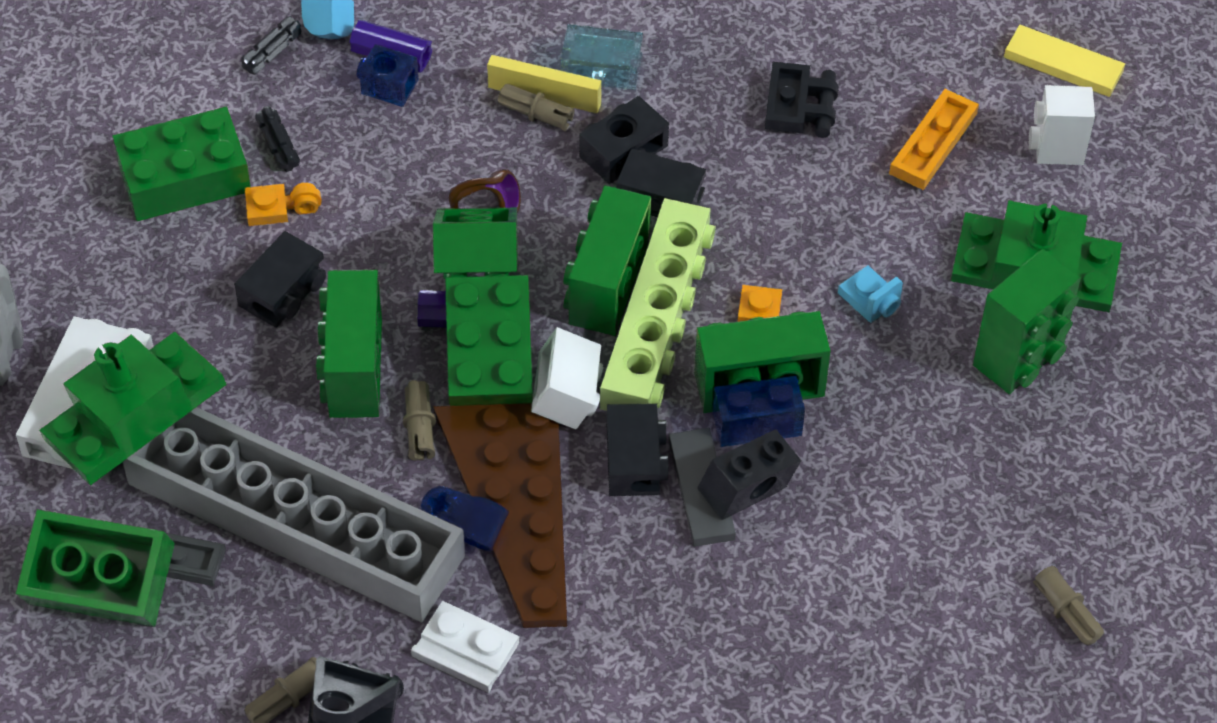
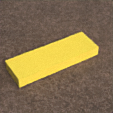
M1023 25L1018 26L1004 54L1006 59L1078 86L1092 87L1094 92L1108 97L1111 96L1125 67L1123 62Z
M491 55L487 64L488 88L501 90L505 84H511L536 95L539 92L544 93L546 99L564 106L598 113L601 106V80Z

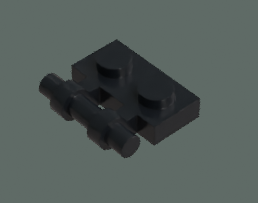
M773 61L765 129L803 133L804 122H812L815 125L816 136L820 138L828 137L836 119V111L833 108V101L837 99L839 91L836 73L832 70H825L821 73V78L809 77L811 65ZM807 96H816L818 104L806 103Z

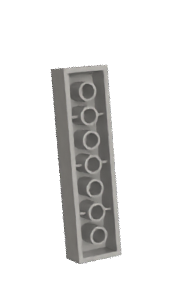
M198 407L123 461L129 485L420 622L424 621L465 557L463 529Z

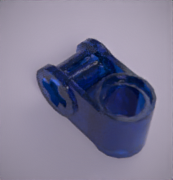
M438 486L429 490L421 503L422 511L463 529L464 542L490 552L509 513L505 507L489 499L471 496L445 486Z

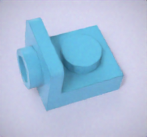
M867 265L838 286V294L868 322L872 323L881 315L884 317L891 316L901 304L900 298L903 282L898 277H895L887 283Z

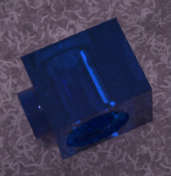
M375 44L368 57H363L360 60L356 76L360 79L361 94L403 107L419 81L417 57Z

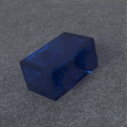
M797 376L714 387L713 418L720 447L745 444L775 429L783 438L802 436L805 407Z

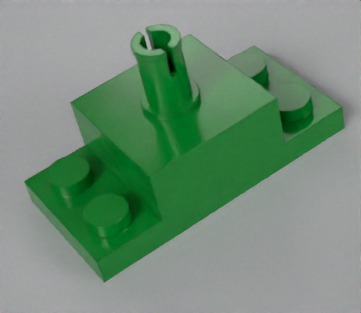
M1008 200L1004 220L965 212L951 281L994 289L1043 248L1081 277L1077 291L1079 301L1076 306L1110 313L1122 243L1085 236L1087 215L1062 211L1055 205L1047 208L1046 203L1036 206Z
M175 331L150 350L132 334L118 344L113 342L105 343L102 346L106 353L103 354L102 350L98 347L94 353L95 361L63 383L73 406L39 431L44 441L90 486L227 385L223 374Z

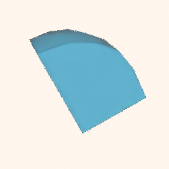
M301 0L303 24L311 34L324 39H341L351 34L354 28V1Z

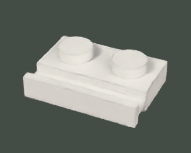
M442 601L421 633V639L417 645L412 647L411 655L430 666L489 693L495 680L499 677L519 645V636Z

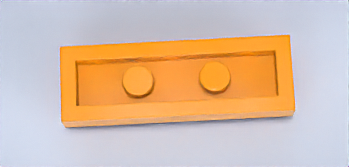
M944 89L890 164L889 174L924 190L977 115L979 104Z

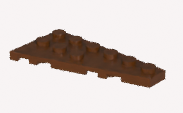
M532 403L433 406L437 423L443 432L447 447L456 463L461 480L481 528L487 537L494 559L500 568L523 628L567 627L559 423L531 412Z

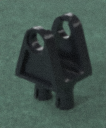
M319 656L315 666L308 723H393L396 702L404 692V684L398 676L390 677V673L380 674L360 668L355 663L350 665L349 661L340 662Z

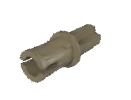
M505 84L498 96V103L500 105L527 115L528 120L532 122L537 119L558 127L565 132L570 125L567 123V120L572 122L575 109L546 99L544 93L539 92L536 95L511 84Z
M412 380L405 388L406 415L403 417V425L407 428L408 457L413 461L424 460V451H427V458L432 459L435 457L432 427L436 423V417L431 413L429 385L425 381L418 382L417 380Z
M1055 566L1045 568L1035 577L1036 580L1033 583L1051 603V606L1054 608L1053 614L1057 619L1062 617L1082 643L1089 646L1103 636V628L1083 604V595L1078 592L1075 593Z
M311 657L309 661L284 679L281 677L274 680L275 685L245 707L244 711L251 723H268L290 706L297 708L300 705L299 700L312 691L317 659Z

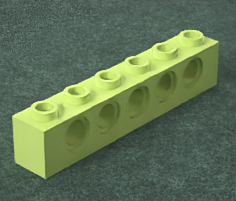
M664 198L600 387V410L607 411V404L657 403V408H660L665 390V384L660 382L663 374H671L675 360V351H671L673 342H681L684 334L686 320L681 318L683 310L691 311L694 303L696 288L691 287L693 279L701 280L706 261V257L701 256L703 248L711 249L716 226L710 225L711 208Z

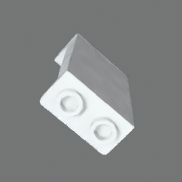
M74 316L16 433L22 456L73 469L44 441L39 431L73 406L63 383L95 361L94 353L98 347L102 350L103 354L106 353L102 346L103 344L109 342L118 344L132 334L150 350L153 347L151 335L145 334L136 328L125 329L108 325L98 319L88 320Z

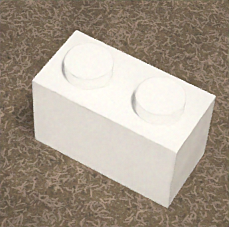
M1045 85L1042 101H1036L1034 107V124L1037 126H1031L1029 130V149L1036 150L1037 164L1084 165L1095 119L1092 87Z
M556 327L539 351L531 412L573 429H577L586 416L591 417L595 413L600 401V394L596 392L603 372V364L599 362L601 345Z

